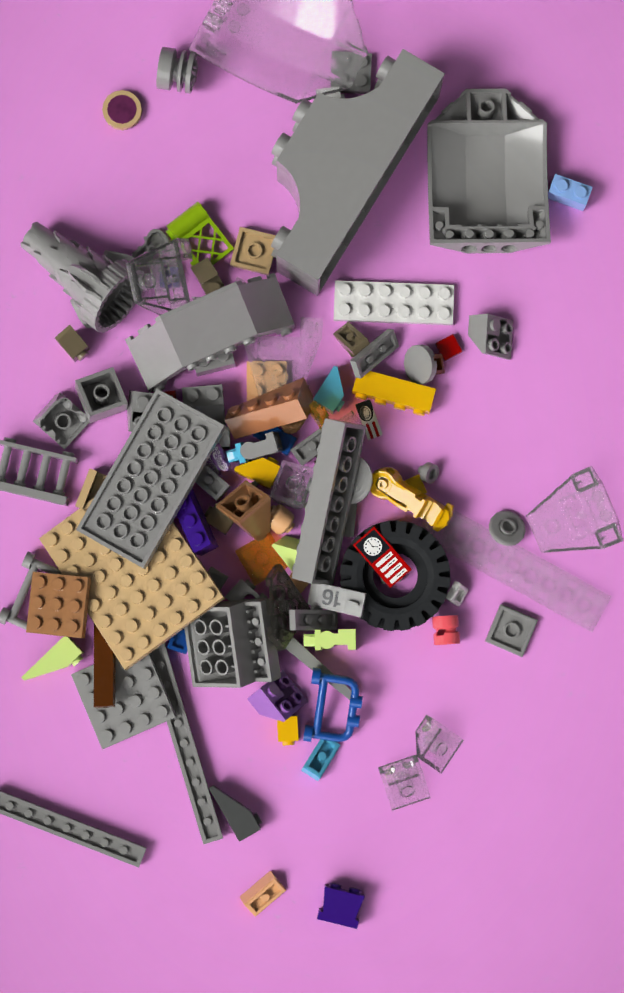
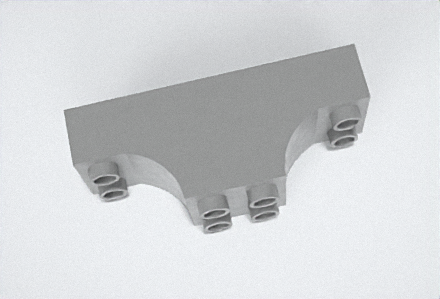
M402 49L396 60L390 56L384 59L376 74L378 81L374 90L358 97L346 99L333 98L318 92L312 103L306 99L301 101L292 118L296 122L292 130L294 132L293 135L290 137L283 132L271 152L275 156L272 165L277 167V181L291 193L299 212V218L292 230L282 226L271 244V247L274 248L271 256L276 258L278 273L318 296L437 102L445 73Z

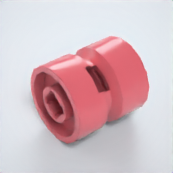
M458 615L432 617L433 628L436 630L433 634L434 645L460 644V634L456 631V628L459 627Z

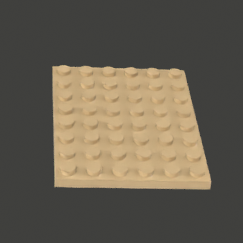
M91 499L84 505L83 509L79 508L39 539L62 575L91 577L88 614L124 670H128L225 599V597L199 558L193 553L190 545L174 522L170 525L146 569L77 531L79 523L93 501Z

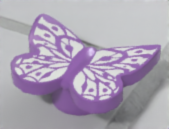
M217 443L205 465L220 476L221 470L226 472L231 469V464L228 461L226 452Z

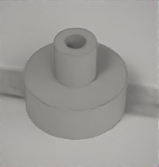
M427 462L423 466L421 465L418 468L420 479L429 484L435 482L439 475V467L431 462Z

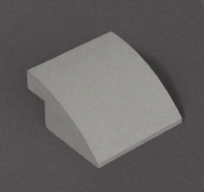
M270 598L219 602L184 628L193 687L241 688L253 682H273L281 678Z

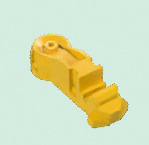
M382 467L372 473L373 484L370 490L372 495L381 500H389L405 512L411 511L414 513L413 517L415 518L420 517L427 520L429 525L433 526V530L439 532L448 525L453 517L454 505L448 502L444 506L404 482L396 469Z

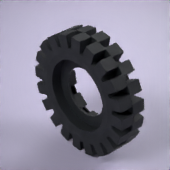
M386 521L365 529L347 548L341 564V587L367 593L363 615L359 618L375 628L379 627L387 631L409 630L412 627H418L439 611L447 597L450 586L449 561L442 545L426 529L407 521ZM373 527L380 532L398 554L407 556L416 566L418 573L417 583L414 589L403 597H388L377 589L373 580L374 569L353 546Z

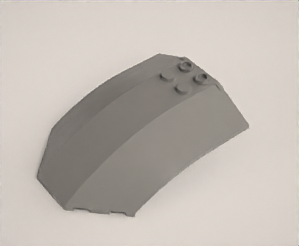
M506 88L465 89L459 98L451 102L435 120H432L427 125L430 245L463 253H513L550 244L547 122L536 117L529 107L521 101L518 102Z

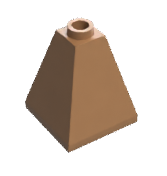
M245 480L216 505L217 509L258 542L265 539L270 532L271 498Z

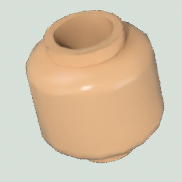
M272 505L270 529L276 534L289 533L295 525L293 523L294 514L283 505Z

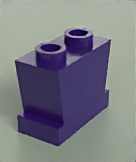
M331 882L329 885H325L323 910H318L317 919L357 929L359 919L356 917L365 895L361 894L360 889L350 887L349 890L341 889L342 885Z

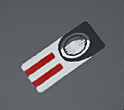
M366 400L356 404L355 406L362 425L366 426L365 433L367 439L371 440L382 436L383 434L371 401Z

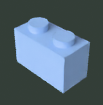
M555 174L548 190V199L583 211L593 187Z

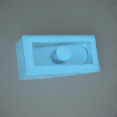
M320 739L301 771L319 781L341 745L335 741Z

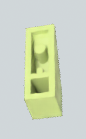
M63 637L21 678L23 680H30L70 667L71 665L75 667L83 659L81 655L84 652L70 637Z

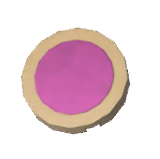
M115 91L108 95L103 103L104 119L114 129L128 130V128L137 125L141 119V103L136 95L129 91Z

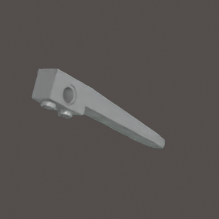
M241 579L225 596L229 601L243 600L247 595H253L255 599L268 597L263 593L258 595L254 591L256 586L248 579L245 582ZM273 619L276 642L311 670H313V667L321 668V673L333 674ZM328 682L350 700L351 690L345 684Z

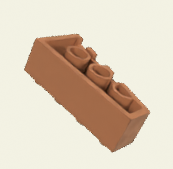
M303 377L249 401L232 406L227 411L225 422L234 439L304 420L308 418L313 395Z

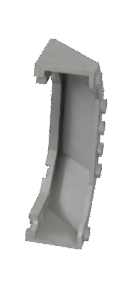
M275 273L267 275V279L263 280L261 276L250 278L247 280L248 283L245 284L242 283V280L233 282L155 318L156 323L154 325L147 324L138 330V336L135 338L129 336L125 339L149 393L155 392L156 389L163 391L167 381L186 369L188 371L194 370L200 366L199 363L207 361V363L212 362L218 358L217 355L224 352L225 354H230L236 351V347L239 345H250L255 342L257 337L273 333L286 336L292 333L295 324Z

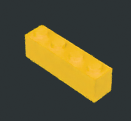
M369 371L364 377L355 379L352 394H355V398L367 400V398L374 399L376 404L386 406V403L394 405L393 408L405 411V409L413 410V414L424 416L430 413L436 389Z

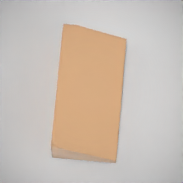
M269 871L243 893L240 899L256 917L283 894L286 889L276 876Z

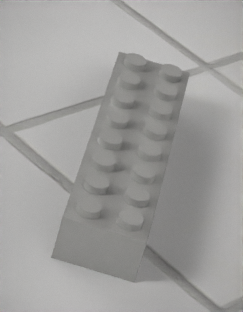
M325 418L321 429L320 443L317 448V459L313 467L312 483L309 486V497L305 506L304 521L301 525L300 540L296 549L297 555L292 568L293 579L310 584L334 583L366 426Z

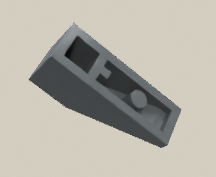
M212 785L209 787L239 842L261 830L260 824H262V821L257 812L253 814L249 808L216 786Z

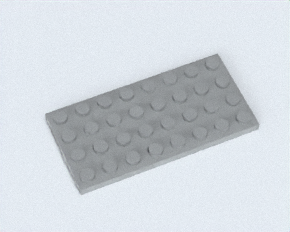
M156 389L76 530L146 569L225 431L226 426Z

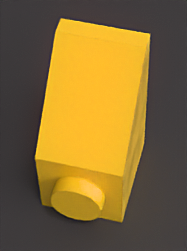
M268 457V459L260 458L236 466L234 472L253 482L256 481L258 484L271 490L281 470V466L278 465L279 461Z

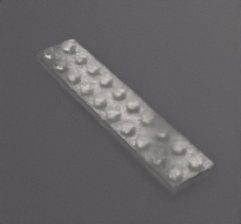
M453 510V517L448 525L439 532L433 530V526L429 525L425 519L420 527L426 529L439 541L445 552L590 632H593L611 599V596L517 544L504 546L497 543L492 538L488 528Z

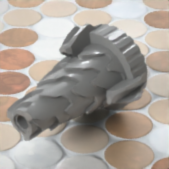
M38 222L32 224L31 229L26 233L21 242V248L36 258L38 263L50 273V278L64 288L63 291L72 298L70 302L79 320L86 328L92 327L102 333L114 328L133 309L143 291L145 275L137 267L136 259L130 255L105 250L104 254L100 256L88 246L84 248L76 241L68 240L56 230L52 232Z

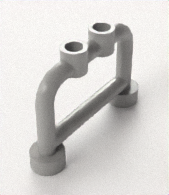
M28 551L22 563L23 567L29 569L12 609L2 608L0 623L5 625L6 622H9L26 630L27 621L17 616L31 586L33 572H37L40 569L51 574H62L60 570L35 559L36 554Z

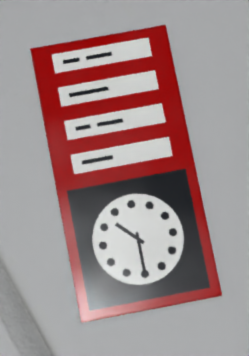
M375 527L353 544L390 588L412 570Z

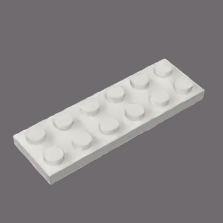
M335 280L333 321L453 325L454 285Z

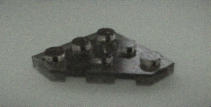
M276 564L266 577V586L269 587V598L266 599L267 615H270L271 627H268V637L277 650L282 651L285 650L297 631L290 630L289 610L311 609L283 566Z

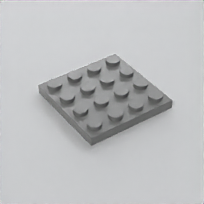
M148 654L128 670H124L115 656V707L94 708V664L71 674L102 749L177 717L151 654Z

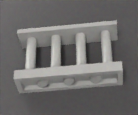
M4 437V441L0 440V446H4L0 461V491L63 506L68 505L69 498L64 496L65 493L63 491L70 462L78 464L79 461L74 457V453L63 451L62 454L41 450L16 444V440ZM12 448L24 451L17 480L14 481V484L6 483L5 479ZM31 453L43 456L36 486H33V489L25 487L26 484L24 483ZM51 458L63 460L56 489L53 490V493L45 492L44 484Z

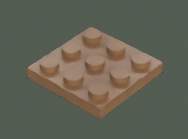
M33 572L26 632L85 639L91 577Z

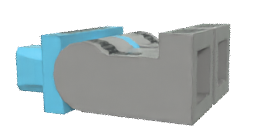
M266 433V439L259 442H240L235 444V449L226 451L229 463L237 461L240 464L251 462V459H258L282 452L283 447L279 433Z

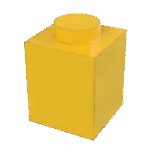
M290 716L284 722L277 720L278 742H282L283 745H295V741H299L297 716Z

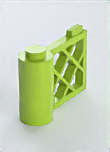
M199 202L193 204L166 225L168 230L165 232L172 241L176 239L193 260L190 262L192 266L199 263V253L211 254L210 262L214 265L234 249ZM208 223L214 229L213 237L201 236L202 228ZM190 237L198 238V250L189 249L184 242ZM201 239L213 240L212 251L200 250ZM215 241L224 242L228 249L223 253L214 252ZM192 252H197V258Z

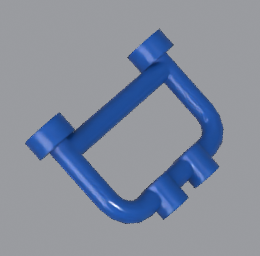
M313 667L311 684L319 685L314 726L305 725L303 741L311 742L312 738L344 742L352 736L354 727H359L360 715H356L357 708L362 707L363 696H359V686L353 678L321 673V668ZM328 682L345 684L351 687L345 732L342 734L321 731Z

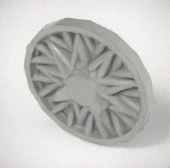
M500 511L489 522V532L492 538L499 544L513 546L524 538L526 532L525 524L516 513Z

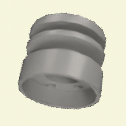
M162 47L158 62L156 87L158 89L171 90L173 82H177V92H181L183 84H185V93L190 94L197 78V52L191 51L189 60H187V50H183L180 58H177L175 48Z

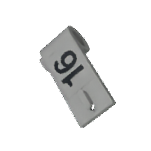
M311 584L307 604L311 606L310 609L312 610L327 609L362 617L367 593L331 584Z

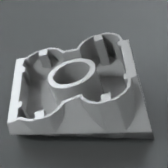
M61 392L57 393L33 420L63 449H66L89 423L86 414Z

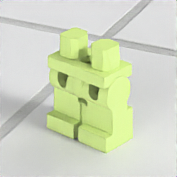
M338 629V633L315 630V634L303 635L304 647H315V651L331 649L335 645H348V650H356V629Z

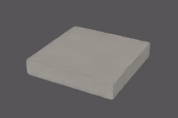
M500 604L485 642L523 657L538 620Z

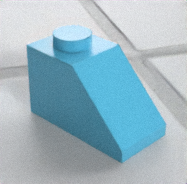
M336 366L332 368L313 398L315 404L331 414H334L335 411L339 412L345 403L343 401L344 393L340 375Z

